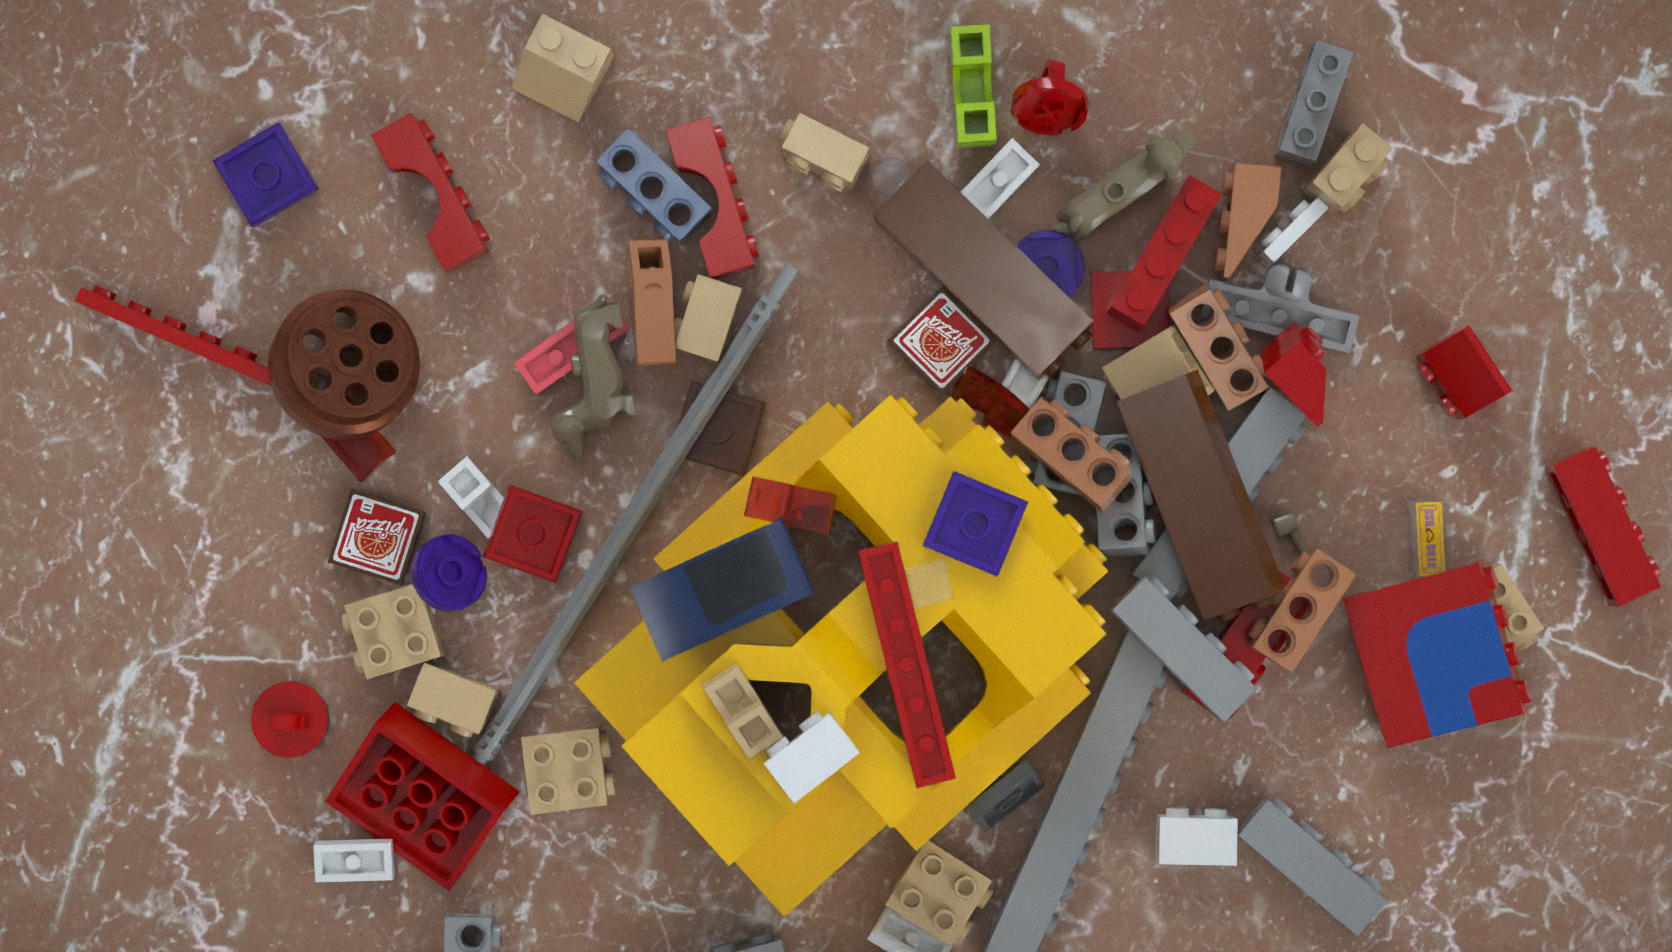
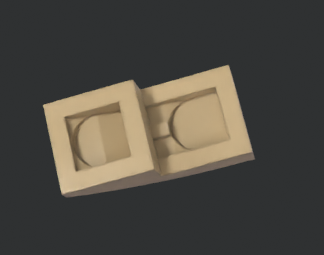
M737 662L702 684L705 692L725 720L728 729L748 759L783 738L776 723Z

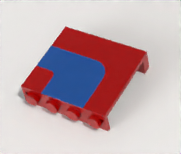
M1484 559L1478 560L1473 564L1370 592H1359L1343 599L1387 748L1522 715L1528 710L1527 703L1532 701L1530 689L1526 679L1520 680L1516 668V665L1520 664L1519 652L1515 642L1508 641L1505 627L1509 626L1508 615L1503 604L1497 605L1493 591L1498 589L1497 578L1492 566L1486 567Z

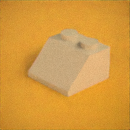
M542 14L524 48L511 89L580 124L614 58V54L611 48Z

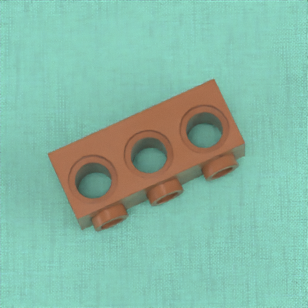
M1208 283L1167 306L1169 314L1228 411L1269 388L1264 378L1267 375L1264 373L1262 358L1259 354L1254 357L1250 355L1245 344L1251 340L1239 321L1232 325L1225 313L1231 307L1220 289L1213 292ZM1199 304H1207L1212 307L1211 316L1204 321H1197L1191 317L1193 308ZM1223 336L1231 339V347L1225 353H1215L1211 350V344L1216 338ZM1239 369H1245L1251 372L1250 380L1241 386L1231 383L1232 374Z
M1040 397L1011 431L1013 440L1103 513L1133 478L1132 472L1128 468L1131 462L1113 448L1108 452L1098 444L1101 438L1085 424L1078 428L1069 421L1070 412L1057 401L1052 400L1048 404ZM1041 420H1051L1055 423L1053 432L1048 436L1042 437L1034 433L1035 425ZM1071 444H1080L1085 448V453L1081 459L1070 461L1064 457L1065 449ZM1109 468L1115 472L1113 482L1105 486L1095 483L1094 475L1099 469Z
M1311 548L1308 553L1302 551L1290 569L1295 574L1288 585L1285 586V589L1274 595L1276 602L1272 603L1273 608L1267 617L1263 618L1260 616L1248 633V636L1252 638L1248 644L1250 648L1293 673L1356 576V573L1317 548ZM1318 564L1324 565L1329 572L1328 581L1320 587L1312 582L1310 576L1312 569ZM1296 597H1302L1308 605V611L1301 619L1293 618L1289 611V605ZM1279 629L1286 635L1287 642L1281 651L1274 652L1268 645V637L1273 631Z

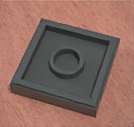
M1026 759L967 805L965 809L985 832L1035 795L1045 784Z

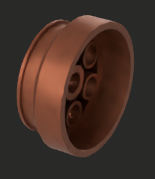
M338 289L325 291L306 299L287 315L271 344L268 370L270 383L279 404L297 424L323 437L342 440L356 439L371 435L386 427L407 406L418 383L420 356L411 328L391 305L366 292ZM338 312L348 314L352 319L353 326L349 329L340 328L334 321V314ZM372 328L383 329L388 335V343L378 344L374 342L371 338L370 330ZM305 335L318 337L322 343V350L316 352L308 350L303 344V337ZM343 350L355 353L358 358V366H345L340 360L339 353ZM376 367H389L394 373V381L390 383L381 381L376 375ZM311 373L322 374L327 380V388L324 390L314 389L308 381V375ZM349 388L359 390L364 398L363 404L359 406L350 404L346 400L345 390Z

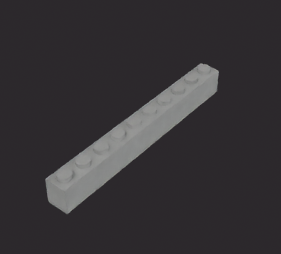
M1127 628L1122 635L981 952H1043L1038 949L1044 935L1050 937L1057 924L1059 915L1054 914L1059 900L1066 901L1075 882V880L1070 878L1075 864L1082 866L1090 849V844L1086 843L1091 828L1098 830L1106 813V809L1101 807L1107 793L1111 795L1115 793L1122 774L1117 772L1123 758L1130 759L1138 741L1137 738L1133 737L1138 723H1146L1153 708V703L1149 702L1154 687L1161 689L1169 672Z

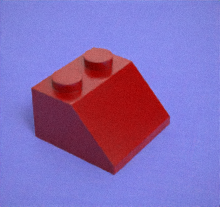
M1294 321L1261 350L1264 373L1318 427L1324 421L1326 365L1323 355L1326 352L1321 347L1322 339L1310 326L1307 325L1303 329Z
M1470 325L1451 332L1416 355L1420 362L1416 367L1421 377L1427 384L1433 383L1441 394L1438 397L1441 407L1448 416L1455 415L1457 420L1467 418L1512 391Z

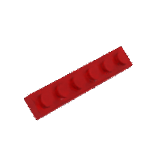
M95 285L93 291L80 288L75 302L271 386L268 367L255 362L257 354L239 346L235 347L234 352L220 347L222 339L204 331H201L198 337L185 332L187 324L167 315L163 322L150 317L151 308L130 300L128 307L114 301L116 293Z
M898 542L859 550L858 555L916 788L956 779Z

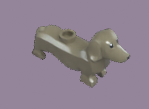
M1189 131L1161 139L1155 134H1150L1145 144L1146 149L1108 174L1089 190L1065 204L1062 210L1056 213L1060 223H1055L1053 229L1060 233H1069L1077 244L1093 233L1094 229L1106 219L1165 182L1167 178L1181 177L1180 163L1196 143V135Z
M600 295L595 303L580 307L575 311L574 333L577 353L570 354L573 376H581L582 396L576 404L560 410L552 419V431L555 438L567 444L574 460L580 459L585 452V431L604 428L610 425L617 414L621 412L626 413L628 416H636L633 395L630 394L629 389L622 390V372L608 342L610 335L608 324H613L615 328L623 327L620 305L617 304L616 300L607 302L606 295Z

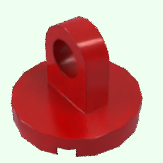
M1049 59L1044 66L1041 78L1031 79L1022 83L1013 92L1011 113L1013 118L1016 116L1019 119L1018 124L1024 129L1036 134L1054 136L1062 134L1063 129L1071 128L1072 132L1086 121L1089 100L1080 87L1065 80V63Z
M296 681L276 683L263 691L254 703L251 715L253 734L261 747L275 756L284 758L304 756L315 749L327 735L330 721L328 706L319 693L308 684Z

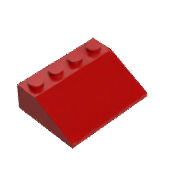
M394 702L375 722L325 802L374 838L393 839V851L450 892L506 814L520 791Z

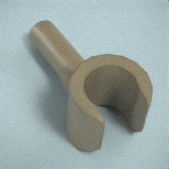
M1282 513L1271 518L1277 537L1289 534L1299 553L1302 551L1309 552L1308 547L1301 538L1297 521L1293 516L1288 513Z

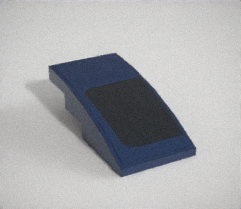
M783 518L629 587L661 661L668 660L816 593Z

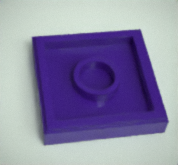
M279 122L213 160L214 165L253 228L319 190Z
M953 471L922 546L998 577L1028 501Z

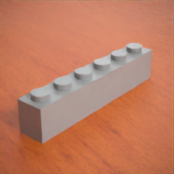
M1271 387L1261 393L1227 440L1251 502L1261 490L1256 484L1263 474L1267 473L1270 476L1282 462L1284 457L1279 453L1285 444L1289 442L1293 445L1306 428V425L1302 423L1306 415ZM1165 525L1156 536V542L1151 543L1149 546L1150 555H1143L1129 574L1136 580H1139L1141 577H1146L1149 581L1154 577L1157 578L1171 592L1167 597L1169 601L1173 597L1180 600L1190 585Z

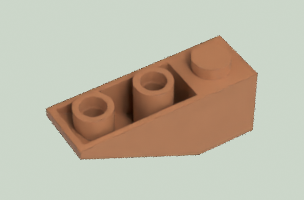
M1235 162L1231 166L1230 172H1224L1222 194L1228 195L1227 209L1220 210L1218 220V233H1224L1223 247L1216 248L1214 271H1220L1219 281H1226L1231 277L1277 208L1282 167Z
M668 240L629 241L624 266L637 366L675 364L673 286Z

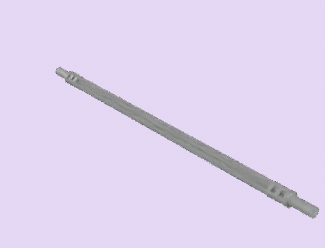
M785 264L766 296L764 294L760 296L473 748L475 751L473 758L485 766L488 761L493 762L542 682L780 310L781 305L779 302L799 273L798 270L789 264Z

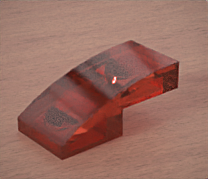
M967 365L957 380L951 393L953 400L958 401L962 398L971 408L985 413L982 425L986 427L990 425L995 431L1011 438V431L1030 410L1005 386Z
M752 476L744 516L768 522H775L783 518L786 526L828 535L837 495Z

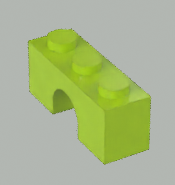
M990 24L951 26L949 40L956 149L995 146L997 134L995 102L992 97Z

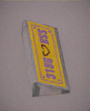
M1445 500L1407 501L1406 514L1410 578H1421L1449 570Z

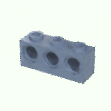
M629 128L596 161L602 168L598 175L613 190L618 186L623 188L630 195L626 202L641 217L648 212L658 222L653 228L664 239H667L668 243L676 239L682 245L713 213L712 207ZM621 154H630L635 158V165L629 172H619L614 167L616 158ZM657 180L663 184V191L658 198L648 199L642 195V188L646 182ZM679 206L686 207L691 212L690 220L682 226L672 224L669 219L671 211Z

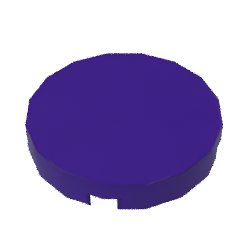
M1041 230L1030 233L1018 242L1017 247L1069 298L1075 295L1083 282L1085 263L1082 251L1073 240L1057 231Z
M447 534L437 536L421 545L413 557L411 575L413 586L424 602L434 609L452 612L460 611L479 599L485 590L487 570L486 566L483 567V562L480 558L482 555L475 545L466 538Z

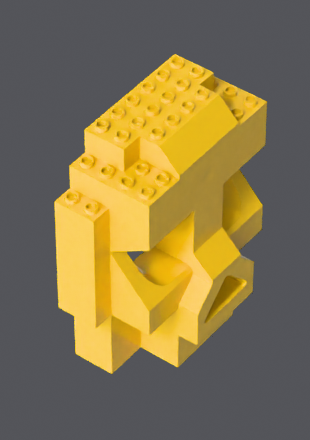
M890 394L854 428L850 426L854 423V418L840 403L833 407L829 402H826L653 558L666 571L783 518L788 528L803 513L813 508L826 507L841 512L851 520L875 547L897 541L921 638L937 623L942 621L974 656L982 669L985 681L983 697L977 706L945 733L956 779L916 788L904 738L895 733L860 695L887 670L865 580L806 633L802 631L782 608L665 661H661L643 620L574 682L626 740L621 747L726 864L730 866L735 862L784 917L886 825L891 829L895 827L914 850L917 851L1091 694L1086 688L1090 680L1074 663L1107 633L1101 628L1105 623L1101 615L1090 604H1081L1077 599L1108 572L1103 566L1107 558L1093 543L1084 545L1085 541L1080 536L1084 531L1081 525L1069 513L1061 515L1053 507L1058 502L1057 499L1043 484L1035 487L1026 477L1031 473L1030 469L1016 454L1011 458L1007 456L1000 448L1005 442L990 425L983 429L979 424L976 425L972 421L976 414L962 398L955 402L950 396L918 425L914 421L918 414L902 396L896 401ZM953 471L1028 501L998 577L922 546ZM736 662L748 680L806 683L812 690L811 715L818 711L823 717L830 711L857 746L860 753L797 802L793 803L764 765V762L770 758L766 750L771 746L748 759L728 729L725 720L705 692L702 684Z

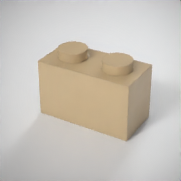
M697 274L695 283L688 281L682 298V303L687 304L684 318L677 317L674 322L675 350L718 364L722 358L743 293L742 288Z
M428 661L423 663L407 706L416 709L415 717L434 724L437 718L451 723L449 730L471 738L473 732L477 734L484 732L500 689Z

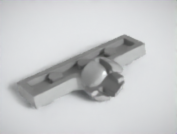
M1285 264L1270 265L1267 269L1264 284L1260 289H1251L1208 279V285L1214 292L1220 289L1229 303L1231 309L1225 313L1232 325L1239 321L1243 328L1278 336L1290 324L1296 321L1303 329L1307 325L1310 326L1322 339V347L1350 353L1360 316L1355 313L1310 302L1309 292L1313 279L1311 274L1304 269L1293 268L1288 288L1285 287L1290 268L1286 267L1287 265ZM1202 304L1199 316L1208 319L1212 314V307Z

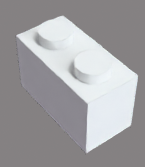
M818 711L799 725L803 732L789 742L786 736H784L766 750L770 758L764 762V765L793 803L797 802L860 753L857 746L830 711L823 717Z
M1166 808V814H1156L1155 861L1158 864L1237 866L1238 819L1234 816H1228V809L1206 808L1204 809V815H1189V808Z

